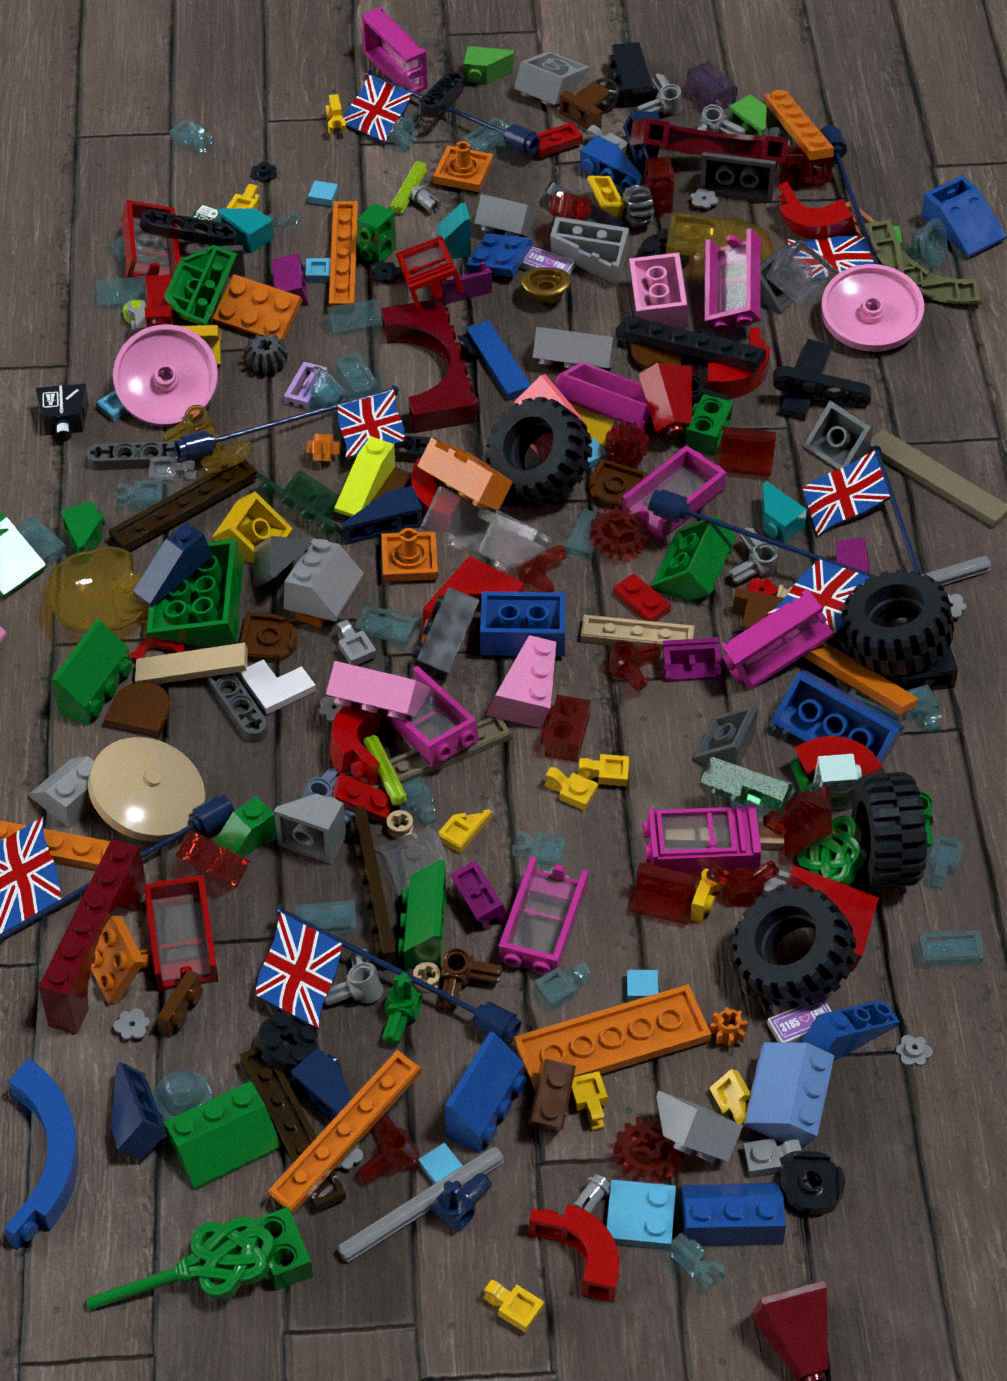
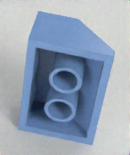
M764 1042L760 1050L744 1126L772 1139L775 1138V1140L781 1143L798 1139L801 1149L818 1136L834 1055L809 1043Z

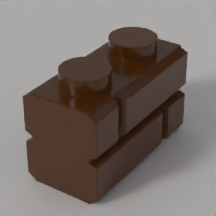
M545 1059L540 1064L528 1121L529 1127L559 1133L564 1128L566 1118L564 1113L568 1108L576 1066Z

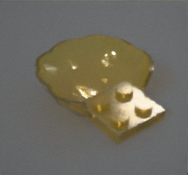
M672 212L666 253L693 256L694 264L691 276L703 286H705L706 240L711 239L719 248L729 246L727 244V236L734 235L741 242L746 241V229L751 228L762 239L761 263L775 250L768 231L747 220L735 217L718 218ZM746 265L724 270L723 281L726 278L733 279L745 276ZM746 280L732 283L729 287L724 285L722 289L746 290Z
M99 547L92 551L72 554L51 570L45 600L49 608L55 613L59 623L66 630L85 634L96 619L101 620L112 632L124 631L135 627L137 624L148 622L149 605L133 593L143 574H135L133 555L130 552L119 547Z

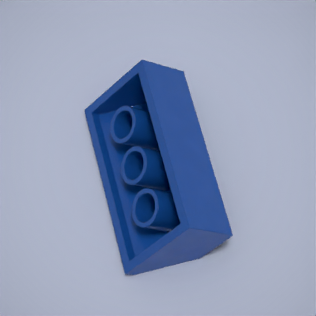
M806 670L797 673L771 721L805 742L825 736H838L854 740L868 748L877 757L881 765L892 751L905 727Z

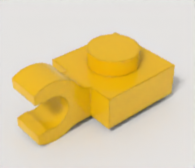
M338 94L329 95V105L325 106L326 117L329 120L328 132L330 135H333V129L341 128L342 133H346V121L342 117Z
M248 184L243 195L235 194L226 208L258 209L260 195H257L256 192L259 186Z
M600 754L599 761L581 758L579 760L578 775L589 780L598 777V784L627 787L629 756Z
M550 767L545 775L548 778L545 787L560 792V801L583 811H586L598 791V783L573 772L567 778L559 769Z
M705 868L703 870L692 901L691 921L702 923L705 914H711L715 903V896L711 894L722 889L724 873L720 872L717 880L708 879L709 869Z
M731 1069L709 1089L722 1113L727 1115L733 1114L736 1123L743 1125L748 1107L746 1101L750 1098L751 1093L739 1071Z
M600 1072L574 1077L571 1094L577 1111L587 1110L592 1131L605 1128L602 1120L605 1119L601 1105L608 1104V1096Z
M491 1279L484 1289L486 1294L483 1299L494 1306H501L498 1310V1316L525 1333L544 1308L543 1300L517 1284L512 1291H509L500 1283Z

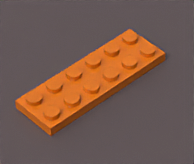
M689 984L514 1036V1045L520 1059L524 1062V1070L533 1092H535L540 1064L545 1059L576 1066L574 1077L598 1071L600 1074L711 1041V1032Z

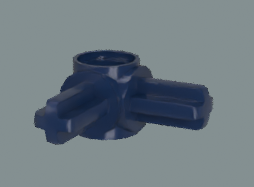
M477 1173L462 1189L459 1181L456 1180L452 1183L448 1180L444 1183V1191L436 1198L431 1210L452 1229L459 1232L471 1221L475 1214L474 1203L491 1188L492 1183L485 1174Z

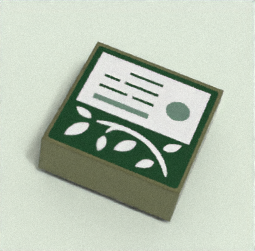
M202 203L191 217L219 222L217 212L219 209Z

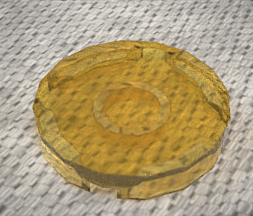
M248 440L238 441L214 451L213 455L205 457L201 464L207 473L219 472L222 470V466L232 467L244 461L250 456L253 448Z

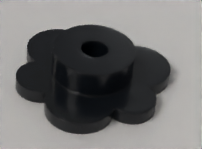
M261 162L251 168L250 176L253 180L267 182L277 177L276 166L270 165L268 162Z
M379 261L371 269V274L374 275V279L378 282L393 281L394 277L400 274V269L395 267L393 262Z
M459 334L457 336L460 340L461 350L466 355L480 356L473 344L464 335Z

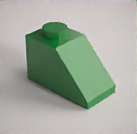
M92 501L61 510L64 529L81 566L88 563L104 537L102 526L106 525L101 510L96 511Z
M255 796L232 812L212 844V848L230 866L234 865L277 835L274 813Z

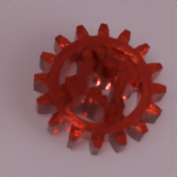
M615 506L614 511L606 507L603 514L597 512L595 519H592L589 538L593 539L592 546H600L599 553L608 552V558L610 559L614 555H618L619 560H623L624 555L632 559L634 553L641 554L643 547H646L649 528H645V520H638L639 513L629 514V508H626L623 512L620 511L618 506Z
M649 1115L647 1122H643L640 1117H636V1124L634 1126L626 1122L624 1132L618 1131L617 1142H615L614 1146L616 1164H623L622 1173L626 1175L632 1172L633 1181L635 1182L640 1176L645 1177V1183H650L651 1178H656L659 1183H663L664 1174L672 1178L674 1176V1169L681 1168L684 1152L673 1148L675 1142L663 1136L661 1120L655 1123L651 1115Z

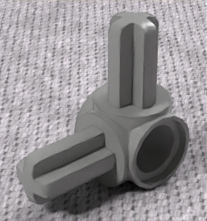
M656 74L652 79V83L658 91L656 99L638 106V111L662 112L664 115L669 116L680 114L683 109L680 87L675 84H669L664 75Z
M718 105L706 106L702 111V118L697 124L698 130L745 134V129L730 122L729 117L723 114V109Z
M745 528V530L756 533L753 528ZM740 534V539L749 549L750 553L748 561L729 571V576L733 583L739 584L756 574L759 577L774 576L779 570L777 547Z
M353 952L350 955L353 967L346 976L347 981L331 987L325 1004L331 1005L353 997L355 1001L359 1000L367 1004L377 1001L382 996L384 988L379 980L377 969L370 963V960Z

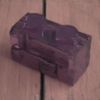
M710 61L688 70L686 88L690 94L694 93L699 98L704 107L718 105L724 109L737 102L738 87Z

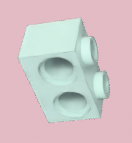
M853 754L818 756L812 787L822 811L852 809L853 788L855 787V782L862 777L860 765H855Z

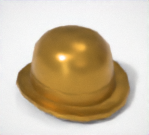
M550 267L533 268L526 271L521 277L522 286L540 304H553L557 302L572 282L571 276L566 271Z

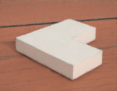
M261 660L248 666L247 671L239 672L240 679L266 715L316 691V685L302 666L277 678L266 662Z

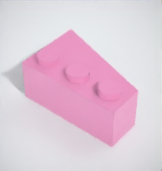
M529 635L498 689L486 714L487 716L538 728L542 727L551 708L556 651L555 641Z

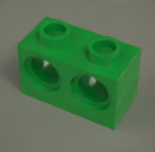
M374 202L357 218L359 257L376 264L379 261H385L396 250L395 212Z
M703 394L700 402L695 403L693 406L692 423L683 428L682 435L686 436L685 446L687 445L693 450L715 456L732 421L733 402Z
M289 1207L254 1219L258 1226L268 1230L271 1234H280L279 1237L274 1238L277 1242L276 1253L271 1262H269V1271L265 1276L266 1281L272 1280L276 1291L313 1277L310 1257ZM261 1242L260 1245H259V1248H260V1249H261L262 1246H263V1243H262V1242ZM282 1261H290V1262H292V1263H291L290 1265H288V1266H279V1265H278V1264H279L280 1262H282Z

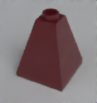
M825 1281L760 1298L751 1313L753 1321L796 1380L824 1381V1374L828 1370L827 1287Z

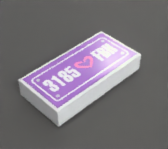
M532 246L519 268L525 270L540 267L558 268L570 275L575 268V261Z
M814 1000L809 1007L801 1008L799 1006L769 1018L767 1025L777 1042H800L817 1015L831 1012L825 1000L820 1003Z

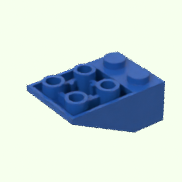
M963 175L924 193L921 216L968 258L1007 239L1006 233L980 190Z

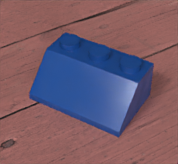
M482 591L480 655L518 656L530 635L555 641V656H565L566 593Z
M491 1031L445 1104L446 1138L478 1153L482 1151L486 1143L490 1144L493 1141L497 1132L496 1125L501 1118L505 1119L508 1116L512 1107V1098L515 1093L519 1095L522 1092L527 1077L524 1076V1062Z
M778 1183L681 1185L685 1246L783 1244L786 1222L783 1195Z

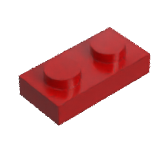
M572 122L537 133L541 143L536 153L541 158L582 144L583 135Z
M635 573L613 586V594L644 621L656 622L671 612V604Z
M342 773L336 778L332 797L343 802L345 809L354 812V807L366 806L369 819L381 824L387 821L391 807V801L387 792Z

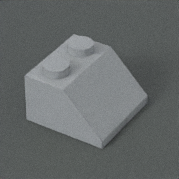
M481 194L474 223L482 225L481 230L495 233L496 229L505 231L504 235L519 236V234L527 236L538 215L539 209L527 204Z
M88 756L70 759L29 793L30 798L71 828L94 808L88 792V777L94 760Z
M313 794L277 806L274 810L278 846L329 864L333 863L346 839L343 802L333 797Z
M658 1091L656 1098L663 1136L675 1142L673 1148L690 1155L693 1150L698 1151L696 1156L713 1163L716 1158L729 1162L743 1125L703 1106Z

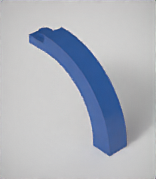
M29 1058L10 1078L8 1083L12 1097L26 1106L44 1128L47 1135L48 1150L44 1171L39 1183L28 1200L4 1227L8 1243L17 1249L25 1241H30L35 1236L39 1225L50 1231L59 1220L74 1190L79 1164L78 1140L68 1103L54 1080Z

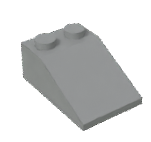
M547 51L521 61L514 89L521 91V94L525 97H537L542 99L543 104L555 106L559 104L560 94L565 90L571 93L588 73L590 67Z

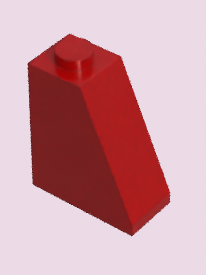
M656 363L639 373L655 431L667 433L669 436L681 433L683 427L692 423L691 367Z

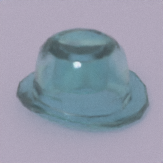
M933 218L926 226L920 227L912 237V250L919 259L925 260L926 264L931 268H940L944 264L948 249L947 233L943 222L939 218Z
M313 367V372L316 376L311 384L310 393L316 401L327 407L341 403L346 397L354 399L353 395L345 390L329 373L321 367Z
M176 1070L166 1075L158 1082L154 1091V1100L158 1111L166 1120L212 1099V1090L207 1080L200 1074L189 1070Z

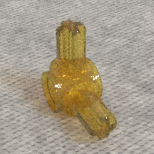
M201 405L190 406L181 418L182 422L163 433L165 441L179 440L180 436L201 430H206L208 434L211 433L214 438L219 437L214 431V422L208 415L207 410ZM198 419H203L200 423H194ZM222 441L216 443V449H213V453L221 451L224 447Z

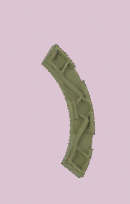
M891 219L866 223L872 248L880 263L899 270L911 278L920 289L923 298L954 306L981 305L978 278L956 279L935 275L920 266L905 253L895 235Z

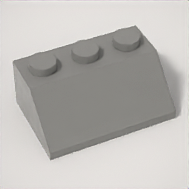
M537 327L533 358H539L538 364L554 366V361L564 362V367L570 368L579 362H584L605 370V368H612L618 338Z
M313 538L311 541L312 545L305 550L285 580L284 609L337 621L363 580L364 572L340 544L332 543L325 539Z

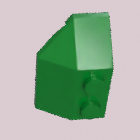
M212 245L207 247L206 250L196 252L181 259L164 295V299L182 319L201 326L210 325L224 293L237 253Z

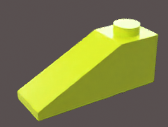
M372 436L369 437L356 457L335 505V512L352 517L371 503L395 468L394 444Z

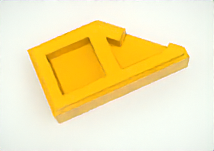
M487 809L483 810V813L453 814L436 834L437 841L461 854L492 818V811Z

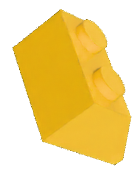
M253 492L237 500L212 538L215 541L236 539L244 560L254 563V550L257 545L270 536L287 537L293 528L260 495Z

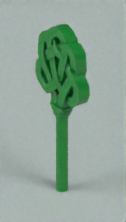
M794 760L791 762L790 767L812 817L810 827L811 838L801 845L797 860L805 870L850 886L867 857L866 850L861 844V825L848 815L839 816L833 820L824 815L801 761Z
M247 1216L235 1218L225 1224L215 1221L203 1223L195 1230L191 1239L193 1254L183 1257L175 1265V1268L87 1297L88 1307L90 1310H94L176 1281L181 1283L200 1281L202 1290L208 1296L216 1300H225L233 1296L241 1285L254 1284L265 1278L269 1271V1262H271L276 1253L277 1242L268 1230L258 1226L254 1219ZM262 1242V1243H263V1246H262V1248L260 1249V1248H259V1245H260V1243ZM213 1282L222 1283V1284H220V1285H214Z

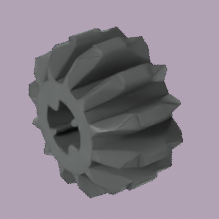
M640 185L626 188L623 192L622 201L625 205L624 218L627 225L637 228L650 225L654 219V203L650 189Z
M266 333L264 336L256 335L255 339L248 340L244 350V358L246 359L248 369H253L255 374L263 372L266 376L268 372L276 374L278 369H284L288 358V351L286 350L284 340L278 339L277 334L270 337Z

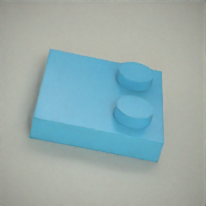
M611 1180L607 1229L611 1233L616 1245L671 1250L676 1186Z

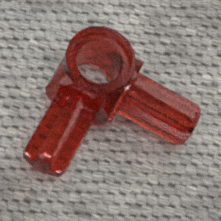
M558 545L543 552L534 548L520 550L517 554L518 579L525 584H533L538 592L553 593L555 587L546 576L547 567L567 558L564 546Z
M628 641L615 642L611 648L608 664L609 673L617 678H626L633 689H636L638 692L642 691L643 688L647 687L648 681L639 669L640 663L659 658L661 656L659 644L652 643L636 647Z
M768 861L755 870L748 867H739L728 871L716 864H712L709 866L706 876L708 879L723 886L724 892L730 895L732 904L738 907H748L756 903L754 900L758 898L757 894L763 890V884L778 875L779 868L774 861Z
M386 1114L373 1126L381 1137V1146L379 1147L382 1152L359 1167L358 1173L366 1183H370L392 1166L395 1170H408L418 1162L420 1157L418 1148L403 1128H397Z

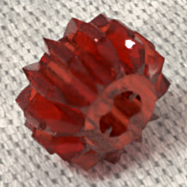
M557 191L553 193V197L550 200L549 213L555 217L588 221L589 215H591L592 201L586 197Z
M623 420L621 426L614 423L611 430L606 433L605 451L610 452V460L617 458L619 464L626 461L631 466L633 461L640 463L643 460V456L648 454L649 435L645 434L644 427L637 428L635 421L628 425Z

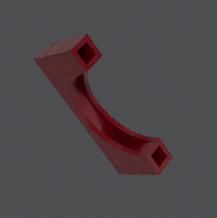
M645 118L633 121L630 146L701 156L703 152L776 161L777 164H783L786 160L788 138L704 131L670 124V121Z
M441 298L420 301L422 308L418 310L414 303L381 308L382 328L387 344L410 343L426 347L440 355L449 367L446 376L436 386L423 393L408 397L409 417L414 433L476 423L475 412L479 411L477 396H472L473 383L471 378L466 377L468 374L466 361L460 359L462 357L461 346L459 342L455 343L454 341L456 340L454 325H449L448 307H443Z
M111 839L38 986L48 1027L73 1034L78 1033L89 1010L88 984L96 947L105 924L116 907L136 911L145 893L144 884H146L139 846Z

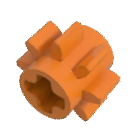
M314 434L313 441L307 440L306 453H313V460L332 461L333 454H339L340 442H333V435Z
M726 1007L720 1014L713 1013V1023L710 1024L709 1030L712 1035L716 1034L717 1045L721 1043L732 1048L738 1041L744 1043L749 1021H742L741 1010L737 1012Z

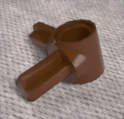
M453 948L448 950L443 957V967L440 976L441 981L444 982L442 991L459 999L462 986L470 983L471 979L499 983L502 967L500 965L474 961V956L468 955L462 949ZM454 963L464 966L458 971L449 968ZM442 997L440 998L439 1005L441 1008L447 1011L457 1009L458 1005Z

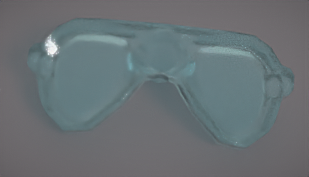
M290 212L286 218L281 216L280 219L274 214L268 215L273 222V229L295 227L300 222V216L296 212Z

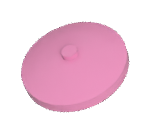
M865 264L840 272L828 283L822 297L821 314L828 331L843 344L862 351L879 352L899 347L917 333L923 319L924 300L918 286L904 273L884 265Z
M156 325L134 334L122 346L114 363L113 382L121 404L133 417L152 426L174 427L197 418L212 402L218 386V368L211 348L198 334L177 325Z

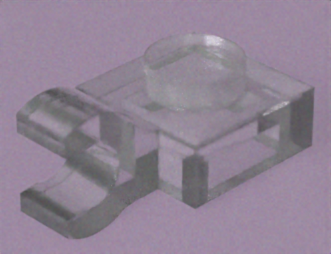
M177 457L150 458L149 483L150 485L176 484L177 478H181L186 482H195L197 480V471H194L195 462L185 461L178 463Z

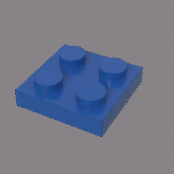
M486 233L466 264L468 272H479V264L485 262L486 268H490L492 275L514 277L533 246L531 238Z

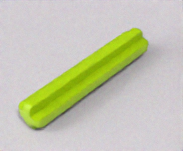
M416 161L392 201L390 205L391 210L398 215L403 213L412 198L410 196L412 189L419 185L427 171L425 162Z
M376 735L364 738V747L380 762L378 776L391 803L395 806L406 803L407 794L379 738Z

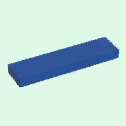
M488 320L466 327V335L506 398L510 400L519 397L531 384L491 322Z

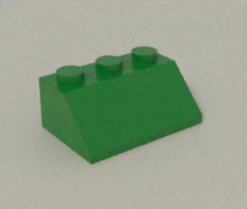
M717 515L711 516V518L722 521ZM703 520L678 529L650 587L655 591L688 601L707 597L714 590L713 585L723 570V564L731 553L732 545L737 536L731 530Z
M96 619L52 677L59 714L89 726L94 717L100 715L103 705L109 697L116 693L119 683L130 674L133 665L129 648L101 620Z
M438 860L411 875L409 888H403V906H407V913H401L400 930L405 931V938H399L398 956L404 957L405 969H415L420 963L431 962L436 964L441 970L446 908L445 860Z
M251 1081L164 1122L167 1140L195 1191L282 1149L266 1106Z

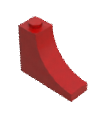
M469 556L423 607V626H425L426 619H435L438 612L433 610L440 594L445 596L448 587L478 599L479 603L476 612H481L482 591L525 592V583Z
M794 865L785 880L784 886L796 885L800 889V886L806 885L814 890L824 892L834 901L853 928L852 933L856 937L857 946L853 949L856 953L855 962L853 965L849 964L848 967L854 971L863 956L879 898Z

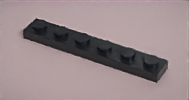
M626 316L615 329L616 338L751 371H756L766 359V349L710 336L705 333H697L680 327L676 328L661 324L660 322H651L634 316Z

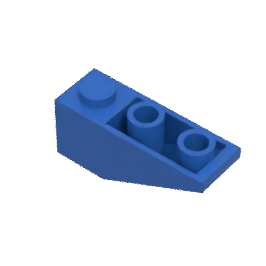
M596 135L580 150V170L593 176H610L614 185L624 191L631 186H642L643 176L617 144Z
M877 1000L818 1014L802 1038V1041L833 1054L834 1059H837L897 1027L900 1021L883 1000Z

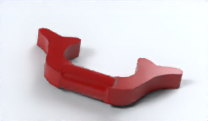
M148 637L134 652L130 653L132 663H136V659L145 658L146 653L151 649H164L174 653L185 652L183 643Z

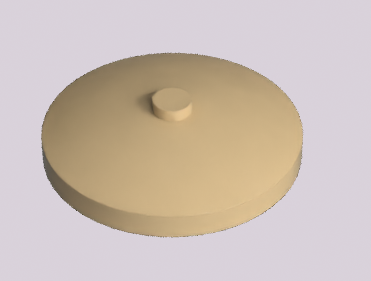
M125 738L108 745L95 759L88 777L89 796L101 818L118 832L137 840L160 842L192 824L190 821V817L193 816L192 809L203 804L205 801L203 780L194 764L173 746L151 738Z

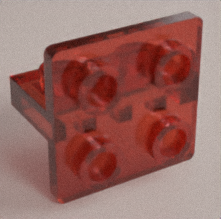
M723 426L719 466L729 473L770 477L772 474L776 432Z
M826 785L812 793L805 789L763 816V826L784 838V853L789 859L832 833L830 788Z
M651 862L640 863L637 870L636 891L631 904V912L688 925L691 918L692 901L702 874L696 872L684 873L653 866Z

